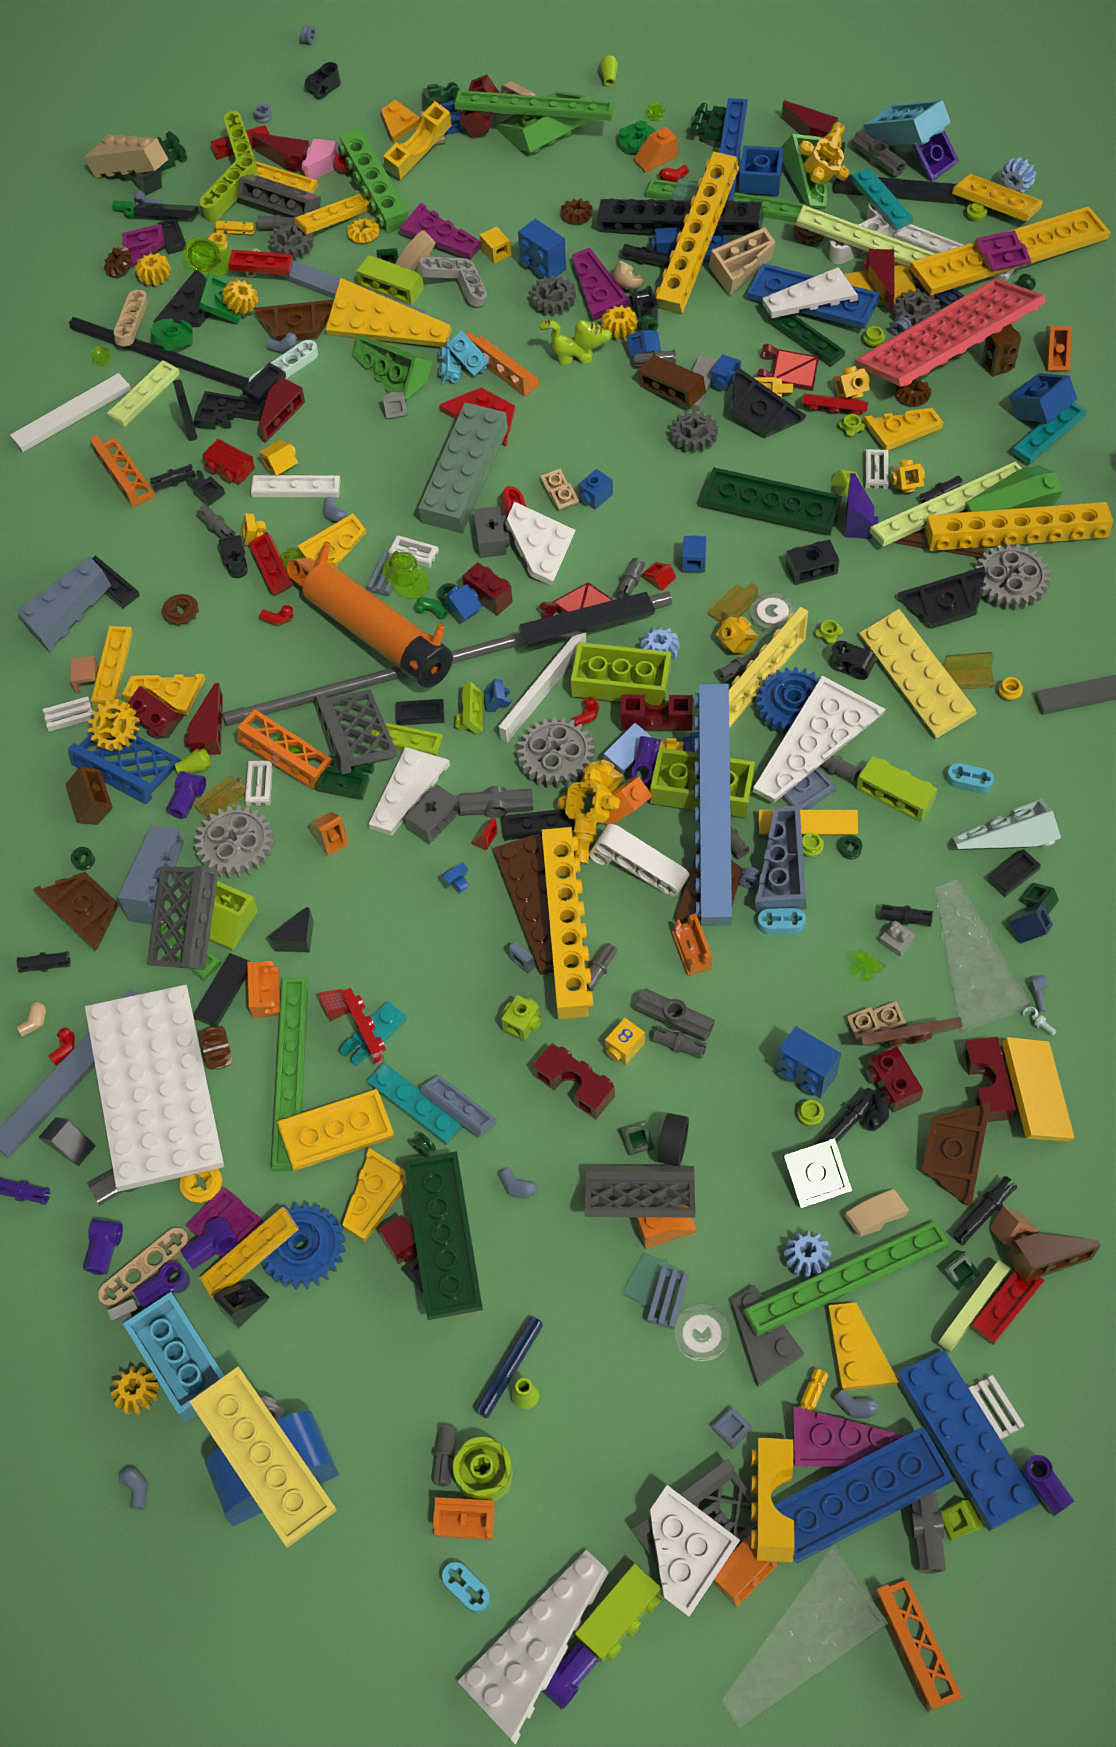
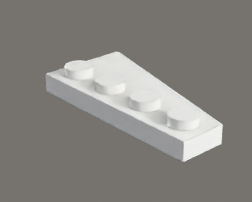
M837 267L764 297L762 300L771 318L799 313V309H818V306L830 303L833 306L840 304V301L843 300L857 301L858 294L840 268Z
M405 747L369 822V828L392 836L406 820L405 817L408 810L422 800L424 793L430 786H434L443 770L446 771L448 769L450 760Z

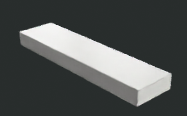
M253 475L251 495L252 497L339 498L341 480L340 476Z

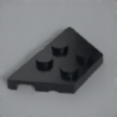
M196 269L153 322L155 323L162 319H173V322L180 323V320H183L192 327H201L211 314L198 308L207 280L205 276Z
M738 367L734 376L729 412L731 415L764 438L803 422L806 414Z
M983 566L898 592L899 601L931 629L975 616L978 612L985 580V567Z

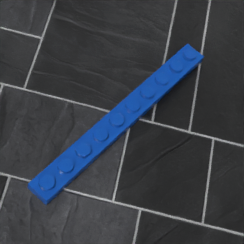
M728 98L720 153L737 157L739 166L748 99ZM737 175L727 201H734ZM713 235L704 260H710L713 249L727 244L729 235Z

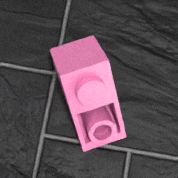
M313 139L311 147L307 149L306 160L302 162V172L305 173L306 177L317 179L334 171V157L338 154L336 141Z

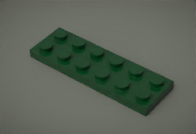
M715 467L712 469L701 499V506L827 535L832 533L842 503L841 495Z
M457 1151L403 1161L427 1319L433 1320L483 1310Z

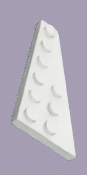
M822 676L755 784L752 792L775 803L881 717L886 709Z
M587 1550L457 1681L515 1745L521 1735L519 1730L525 1719H530L535 1709L533 1705L539 1693L546 1689L568 1648L567 1642L573 1631L577 1632L582 1623L580 1618L587 1605L592 1604L609 1573L605 1566Z

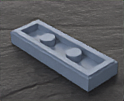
M436 1075L422 1085L421 1094L478 1138L496 1125L497 1119L440 1075Z

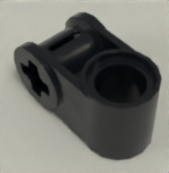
M327 62L310 74L305 80V89L313 91L318 98L323 99L334 89L338 88L341 85L337 64Z
M646 286V289L635 292L630 290V303L638 318L640 319L646 314H651L658 321V302L651 286Z
M241 535L220 539L219 544L229 575L232 578L244 577L248 572V566Z
M841 640L832 645L829 665L835 671L843 672L859 680H865L869 677L877 656L869 649Z

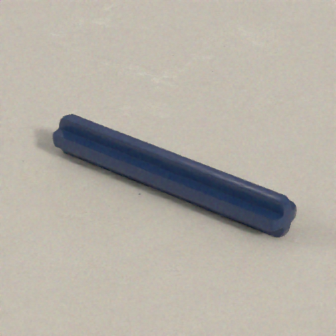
M529 1317L476 1405L475 1411L478 1415L484 1418L490 1416L542 1329L543 1322L536 1317Z

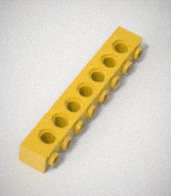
M713 152L711 158L706 162L705 174L700 178L698 192L691 201V210L684 218V228L677 236V246L670 254V264L668 269L665 268L663 272V282L655 293L660 309L680 314L684 312L739 170L737 157Z
M1107 502L938 514L927 516L925 534L927 535L930 551L976 548L980 546H1003L1008 543L1016 545L1109 538L1113 518Z
M571 827L542 830L558 1019L588 1017L589 1007L594 1005L592 991H587L586 985L591 983L590 968H585L584 961H589L588 945L583 946L582 939L587 938L586 923L580 922V916H585L584 901H578V894H583L581 879H576V873L580 872L579 858H574V851H578L577 836L572 837ZM560 854L566 855L564 857H558V855ZM560 876H568L565 879L559 878ZM564 897L570 898L567 901L561 900ZM566 919L573 920V921L570 922V923H564V922H562L563 920H566ZM568 941L574 942L573 945H565L564 943ZM569 964H576V965H577V966L574 967V968H568V967H566V966L569 965ZM573 986L579 988V989L576 990V991H570V990H568L570 987H573Z

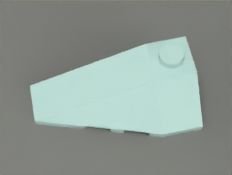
M1041 798L1012 809L1013 814L1008 817L997 816L993 818L987 827L979 825L953 837V841L958 849L1034 847L1040 845L1044 847L1054 844L1055 840L1060 839L1061 836L1053 811Z

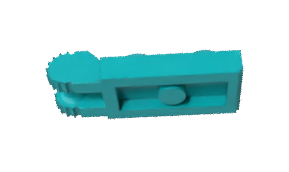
M387 1001L371 1017L376 1028L373 1030L375 1037L380 1036L383 1043H385L406 1022L407 1016ZM358 1030L339 1050L343 1056H346L360 1045L361 1048L351 1059L355 1066H358L370 1055Z

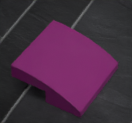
M1015 230L979 237L974 242L980 257L991 272L1031 264L1025 244H1020Z
M223 1187L186 1227L198 1238L206 1233L205 1228L209 1222L216 1218H225L234 1231L239 1244L264 1221L246 1207L237 1196ZM217 1253L216 1255L222 1259L226 1254Z

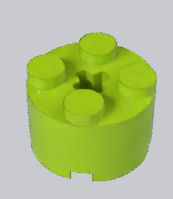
M489 1437L470 1439L462 1446L454 1458V1477L459 1490L467 1499L493 1500L495 1502L509 1492L513 1480L510 1456L508 1451L500 1443L494 1441V1439ZM481 1466H486L487 1468L484 1475L480 1474Z

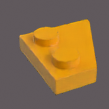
M396 100L381 109L382 118L386 123V128L390 133L393 143L417 128L420 124L421 118Z

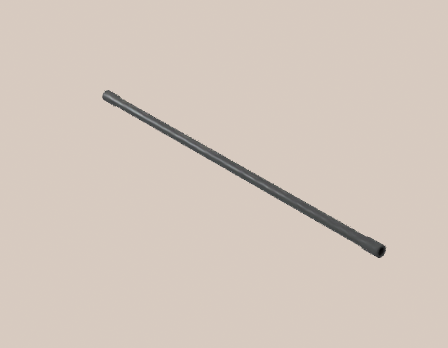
M669 591L649 596L655 609L672 605ZM521 633L455 650L452 651V663L525 644ZM396 666L250 707L223 712L226 725L229 726L243 722L254 709L265 715L316 701L317 694L325 693L326 697H331L407 675Z

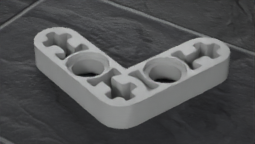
M420 258L417 265V271L420 275L434 278H458L467 301L476 307L484 305L487 292L472 261L465 258Z

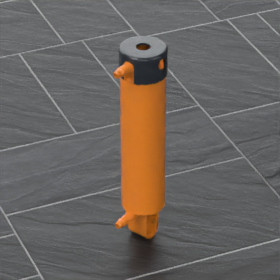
M327 541L323 543L316 561L312 558L291 559L288 562L287 573L292 580L303 587L304 597L400 668L404 674L424 688L436 686L446 677L452 666L453 655L452 651L441 643L445 629L444 625L438 624L433 636L425 633L333 564L328 563L327 559L331 544Z

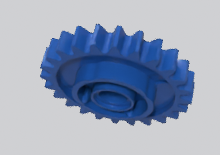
M785 667L784 673L777 669L775 676L768 674V680H762L761 687H758L756 711H760L759 718H765V725L772 723L773 731L781 728V734H784L794 723L821 677L816 679L815 672L807 674L806 668L802 672H798L797 667L792 672Z
M306 1202L302 1209L298 1203H295L293 1210L284 1206L299 1230L260 1263L263 1267L267 1266L265 1271L268 1276L273 1274L274 1282L277 1283L282 1279V1284L285 1288L291 1282L295 1290L298 1289L301 1283L304 1284L306 1289H309L311 1281L319 1286V1278L323 1277L329 1280L327 1272L329 1270L337 1272L334 1263L343 1262L342 1257L339 1255V1253L346 1252L344 1245L341 1244L346 1241L345 1236L340 1234L343 1232V1228L341 1225H336L338 1223L337 1217H330L328 1209L321 1213L319 1204L311 1209L309 1202ZM308 1242L304 1249H295L298 1243Z

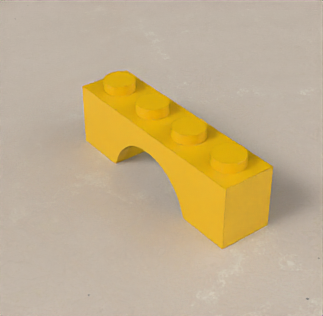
M434 101L422 114L420 124L411 138L403 144L396 142L383 156L385 169L401 181L451 127L450 112Z
M758 1438L757 1449H752L751 1467H757V1475H752L751 1493L757 1494V1502L751 1503V1521H757V1530H751V1548L757 1549V1561L793 1563L794 1520L781 1514L771 1500V1494L778 1486L792 1481L794 1466L793 1439Z

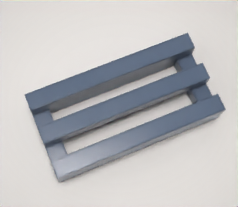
M383 552L368 583V591L390 596L405 564V558L402 556L396 558L394 554L388 556V553ZM393 564H396L385 589H382L385 581L389 576Z
M662 1267L648 1315V1323L675 1329L689 1278L688 1274H678L677 1271H667L666 1268ZM670 1278L660 1318H655L665 1279ZM677 1280L681 1281V1284L676 1298L671 1320L669 1322L666 1321L665 1318L669 1308L674 1286Z

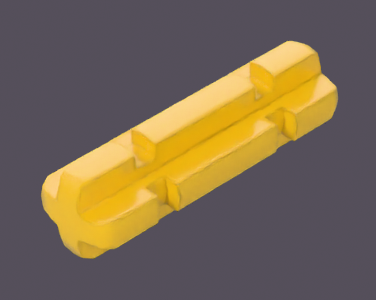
M218 220L215 224V230L221 233L227 231V234H243L245 232L246 235H253L255 225L253 222H245L243 224V222L227 221L225 223V221Z
M817 1368L814 1369L810 1379L811 1382L808 1383L800 1402L801 1406H798V1408L814 1411L823 1390L822 1386H825L828 1374L825 1371Z

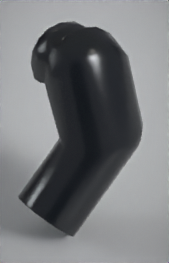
M885 1092L875 1094V1107L865 1117L864 1125L869 1131H876L889 1118L888 1094Z

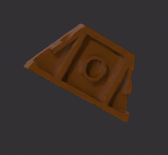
M334 299L255 308V314L274 340L281 341L286 337L287 333L295 334L297 340L318 338L329 319Z
M698 845L696 854H701V845ZM696 854L676 916V921L680 920L681 924L684 923V920H688L689 915L696 914V902H701V893H696V878H701V869H696ZM731 860L733 907L743 868Z
M86 872L76 874L68 879L57 880L55 885L49 887H35L33 889L35 894L89 947L96 951L118 908L116 900Z
M961 1017L862 1034L860 1037L862 1046L885 1045L886 1049H891L907 1044L906 1041L911 1040V1044L927 1042V1040L932 1039L933 1035L959 1029L963 1025Z
M987 1102L971 1108L956 1110L952 1113L933 1116L922 1166L923 1172L967 1206L971 1207L991 1103Z

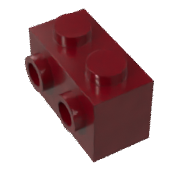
M477 562L462 575L463 586L467 584L470 589L472 588L477 593L480 604L496 616L513 602L511 584L506 579H501L494 574L489 567H484Z
M140 685L128 702L130 708L136 711L134 716L140 719L138 724L144 723L148 726L147 731L157 738L159 736L169 738L184 716L183 713L151 689Z
M898 1046L869 1059L866 1070L867 1077L872 1084L877 1085L880 1092L888 1094V1104L892 1113L921 1100L924 1089Z

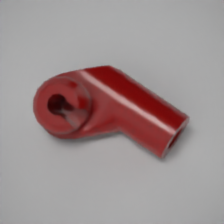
M684 164L677 170L664 168L659 171V178L664 181L678 182L689 173V169Z
M284 605L281 607V612L278 613L263 609L260 612L259 619L273 625H280L292 620L294 616L293 608L289 605Z
M588 697L585 699L583 713L572 717L575 727L580 724L584 726L596 719L599 711V703H597L596 698Z
M63 1027L57 1032V1037L60 1039L59 1047L48 1055V1058L55 1066L63 1061L73 1051L75 1046V1035L67 1027Z

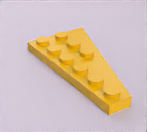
M340 278L326 326L327 335L357 338V335L361 334L375 340L444 347L452 331L451 326L445 322Z

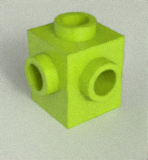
M517 995L513 1002H508L503 1011L504 1016L501 1019L503 1031L525 1042L532 1030L536 1031L541 1024L540 1006L531 998H523Z

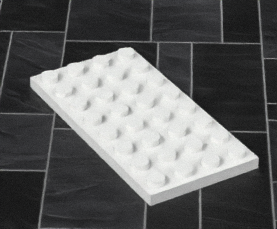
M187 985L85 1006L117 1191L223 1168L224 1163Z

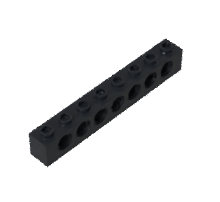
M601 199L597 215L600 232L655 233V229L680 227V232H682L684 218L691 210L692 200ZM726 201L713 235H748L762 229L764 217L762 202Z

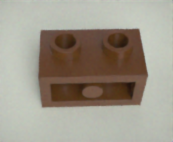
M1011 324L1003 327L1000 332L986 337L981 363L992 377L1009 372L1015 368L1021 336Z
M80 766L66 782V788L77 822L98 825L113 808L101 770Z

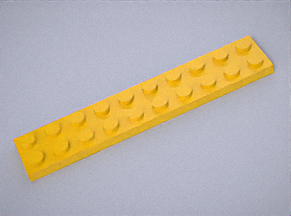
M1089 206L1014 229L1020 244H1025L1031 263L1109 239L1111 233ZM974 242L912 261L910 264V270L930 296L1019 268L1014 267L991 272L980 257Z

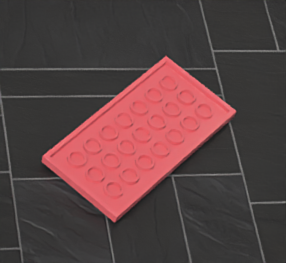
M995 278L855 359L857 367L864 368L865 371L900 387L907 386L917 377L928 374L934 367L947 363L948 359L953 356L962 354L972 345L983 342L984 338L989 335L998 333L1008 324L1019 321L1020 317L1036 311L1039 306L1046 303L1043 294Z

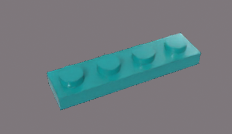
M870 168L852 174L851 182L894 231L912 224V215Z
M1074 402L1071 403L1070 407L1056 415L1053 421L1041 423L1014 446L1012 454L1030 465L1085 417L1087 410Z
M385 1062L367 1080L371 1088L377 1089L380 1095L445 1145L462 1129L463 1125L421 1094L419 1088Z

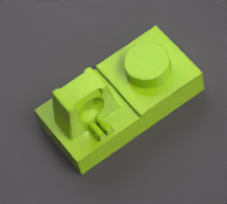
M472 682L463 684V695L461 696L463 712L455 716V727L460 731L470 729L475 734L483 732L484 693Z

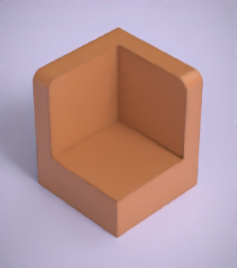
M94 656L71 658V683L75 693H81V683L92 682L97 677L99 667Z
M1005 1206L1002 1207L990 1227V1230L1009 1247H1012V1242L1015 1238L1024 1234L1030 1236L1040 1231L1024 1214Z

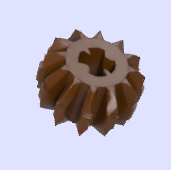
M213 1026L202 1030L200 1040L207 1067L210 1070H218L231 1065L233 1060L225 1028L223 1026Z

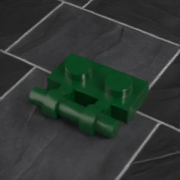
M449 82L447 87L430 84L427 85V88H423V94L428 106H430L434 101L441 104L447 103L448 100L456 99L460 89L455 82Z
M701 103L696 110V118L691 123V133L698 135L699 132H702L705 139L722 141L726 108L713 106L712 111L707 110L708 105Z
M171 131L166 133L167 140L162 141L160 137H157L168 158L159 167L161 172L175 167V160H187L185 148L179 144L180 140Z
M328 755L332 758L330 765L333 767H327L320 775L316 784L317 791L363 800L370 781L369 775L364 774V772L373 773L374 764L364 763L351 766L353 772L341 774L335 756Z

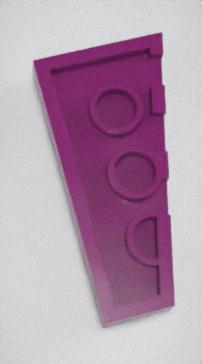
M423 203L417 206L400 227L401 234L410 238H414L419 232L425 231L436 242L434 247L471 260L480 248V241L463 229L458 230L449 220L444 221L437 212L426 209V205Z
M590 247L572 254V262L592 320L602 317L606 309H612L613 305L616 307L621 305L626 307L629 305V298L614 281V278Z
M793 1406L794 1466H848L906 1436Z

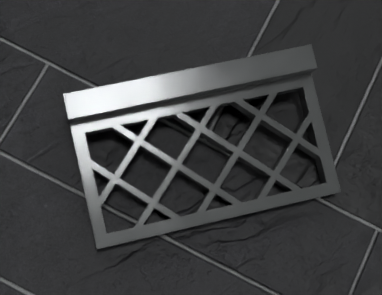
M371 690L327 698L325 693L316 695L317 714L341 774L351 773V766L397 756V750ZM364 699H368L369 701L365 706L356 703L357 701ZM340 704L346 706L343 710H339L333 707L335 705ZM352 708L360 711L357 716L348 712ZM366 713L375 716L372 721L363 717ZM343 718L352 721L349 726L340 722ZM357 724L367 726L364 731L355 729ZM372 729L381 731V734L379 736H375L369 733ZM349 734L358 736L356 741L346 738ZM364 739L373 742L370 747L361 743ZM380 744L385 747H388L389 749L379 751L376 748ZM356 749L365 752L364 755L353 757Z
M161 866L147 965L205 970L218 870L204 866ZM169 873H174L177 880L169 886ZM194 873L192 886L189 887L185 880ZM182 885L185 893L177 899L174 892ZM170 897L174 904L166 911L164 908L165 901ZM190 898L189 910L186 912L182 904ZM178 910L182 917L174 924L170 917ZM167 922L170 930L163 936L161 926ZM186 922V933L182 937L179 929ZM175 935L179 942L171 949L167 941ZM163 946L167 954L161 960H157L158 950ZM183 948L182 962H179L175 954Z
M586 1165L585 1217L695 1218L694 1166ZM612 1195L617 1197V1199L614 1201H611L608 1198ZM641 1195L645 1199L639 1201L635 1198ZM668 1195L669 1197H671V1198H673V1199H671V1200H669V1201H666V1200H664V1199H662V1198H664V1197H666V1196ZM598 1203L604 1205L603 1207H592ZM628 1203L631 1207H622V1205ZM655 1203L659 1207H649V1205ZM682 1203V1204H684V1205L687 1206V1207H676V1206Z
M727 1459L680 1495L697 1508H699V1502L703 1499L716 1501L719 1507L720 1502L736 1505L734 1522H731L734 1526L732 1534L741 1541L751 1533V1530L757 1528V1521L751 1525L738 1523L740 1506L751 1508V1503L756 1501L734 1471L735 1468L732 1463ZM730 1479L739 1489L737 1501L721 1498L722 1486ZM718 1489L717 1497L709 1496L711 1493ZM742 1495L748 1503L741 1502ZM648 1517L631 1531L658 1567L656 1551L648 1541L653 1537L651 1519ZM738 1527L745 1528L742 1532H740L737 1535Z

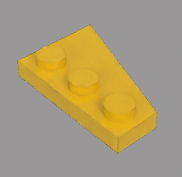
M351 514L301 543L297 548L303 558H312L316 561L323 543L327 541L331 544L327 562L337 567L364 537L366 529L357 517Z
M178 674L169 678H161L159 675L131 676L122 696L124 700L129 701L139 685L147 687L181 713L188 716L206 678L204 674H196L195 677H184L183 674Z
M371 1148L368 1149L366 1154V1161L358 1178L359 1182L354 1195H352L342 1224L346 1231L363 1242L368 1240L407 1187L405 1170Z

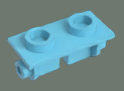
M461 330L447 346L474 376L479 372L484 373L487 370L486 365L490 361Z
M447 339L444 347L440 348L438 359L441 360L438 374L441 376V385H444L445 380L457 383L461 379V366H459L461 361L447 346L449 339Z

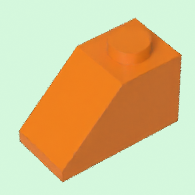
M667 127L650 134L634 157V163L646 173L676 158L678 138Z
M1046 326L1045 354L1047 370H1070L1072 326Z
M640 777L628 779L612 792V796L619 798L620 804L618 809L609 812V818L604 822V825L616 823L653 797Z
M329 812L326 815L317 817L310 823L314 838L327 856L349 845L344 823L339 815Z
M636 1217V1224L645 1249L697 1232L692 1218Z

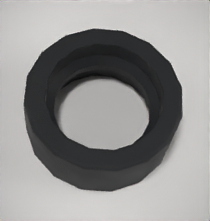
M667 1113L658 1149L659 1163L680 1166L689 1128V1118L687 1116Z

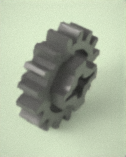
M287 222L286 226L280 224V229L274 228V234H270L269 242L273 253L292 254L294 260L297 259L298 255L304 257V252L310 253V248L314 247L313 233L306 235L297 225L290 224V222Z
M554 275L551 276V279L544 276V281L537 280V285H532V304L537 306L538 311L544 309V314H547L549 311H552L553 315L556 314V311L562 314L564 308L570 310V304H575L576 289H574L573 283L570 284L569 279L563 281L562 276H559L558 279Z
M910 289L908 294L902 292L901 297L896 298L894 305L895 319L898 316L906 317L914 326L940 311L939 299L934 300L935 295H927L928 292L926 290L923 293L920 292V289H917L916 292Z
M693 410L692 414L684 411V416L677 415V420L672 421V442H677L678 448L684 446V451L686 452L689 448L692 449L693 453H696L698 448L701 451H705V446L711 448L712 442L717 441V421L712 420L711 414L704 416V411H701L699 414H696V410Z

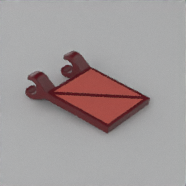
M771 344L763 345L761 358L764 360L775 358L773 374L765 369H759L757 377H777V379H782V384H793L794 388L813 391L819 356L781 350Z
M587 582L552 602H542L539 608L545 611L541 613V616L546 618L553 616L557 610L565 613L612 601L613 599Z

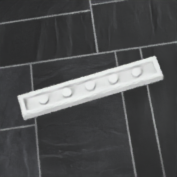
M912 224L898 229L893 237L935 254L963 246L961 243ZM1014 269L990 277L1007 281Z
M118 373L10 434L11 439L24 452L131 391V387Z
M586 633L571 637L499 725L500 740L505 743L510 741L573 664L578 642L586 643Z

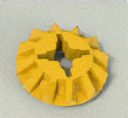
M358 217L357 221L352 220L351 225L347 226L348 237L357 243L373 241L377 238L380 231L378 223L374 219L369 220L367 217L364 219Z
M219 1169L181 1177L179 1185L183 1196L191 1203L198 1202L203 1204V1202L211 1200L220 1191L223 1180ZM196 1176L203 1181L207 1180L205 1182L206 1190L200 1186L195 1188L198 1185Z

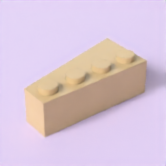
M108 134L102 138V142L84 156L95 178H100L103 173H106L107 177L114 176V172L119 171L122 175L133 171L136 173L155 171L168 160L157 138L147 136L136 137L135 135Z

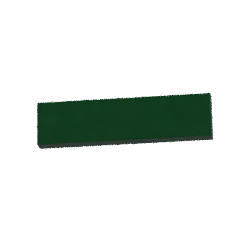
M794 314L769 318V324L812 355L819 356V360L830 368L845 357L846 351Z

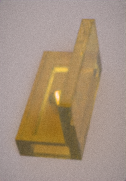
M750 583L745 589L740 585H735L708 610V615L720 624L729 616L741 617L758 602L759 587L754 583Z
M993 652L955 654L945 657L943 667L961 690L993 688L994 686L991 668L994 657Z
M230 775L193 803L195 809L207 821L211 820L210 813L215 816L219 815V808L225 812L228 805L232 807L246 796L243 780L240 777L234 779Z

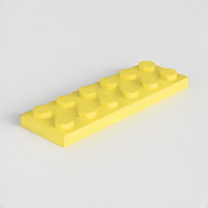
M800 607L795 614L791 613L784 627L776 630L772 641L761 648L759 656L755 660H751L742 676H737L729 690V729L754 701L758 687H761L762 680H768V674L775 676L776 670L782 668L806 639L808 610Z
M900 609L860 632V638L869 650L875 653L880 665L935 739L977 714L974 706Z
M239 1366L189 1401L287 1548L337 1511Z

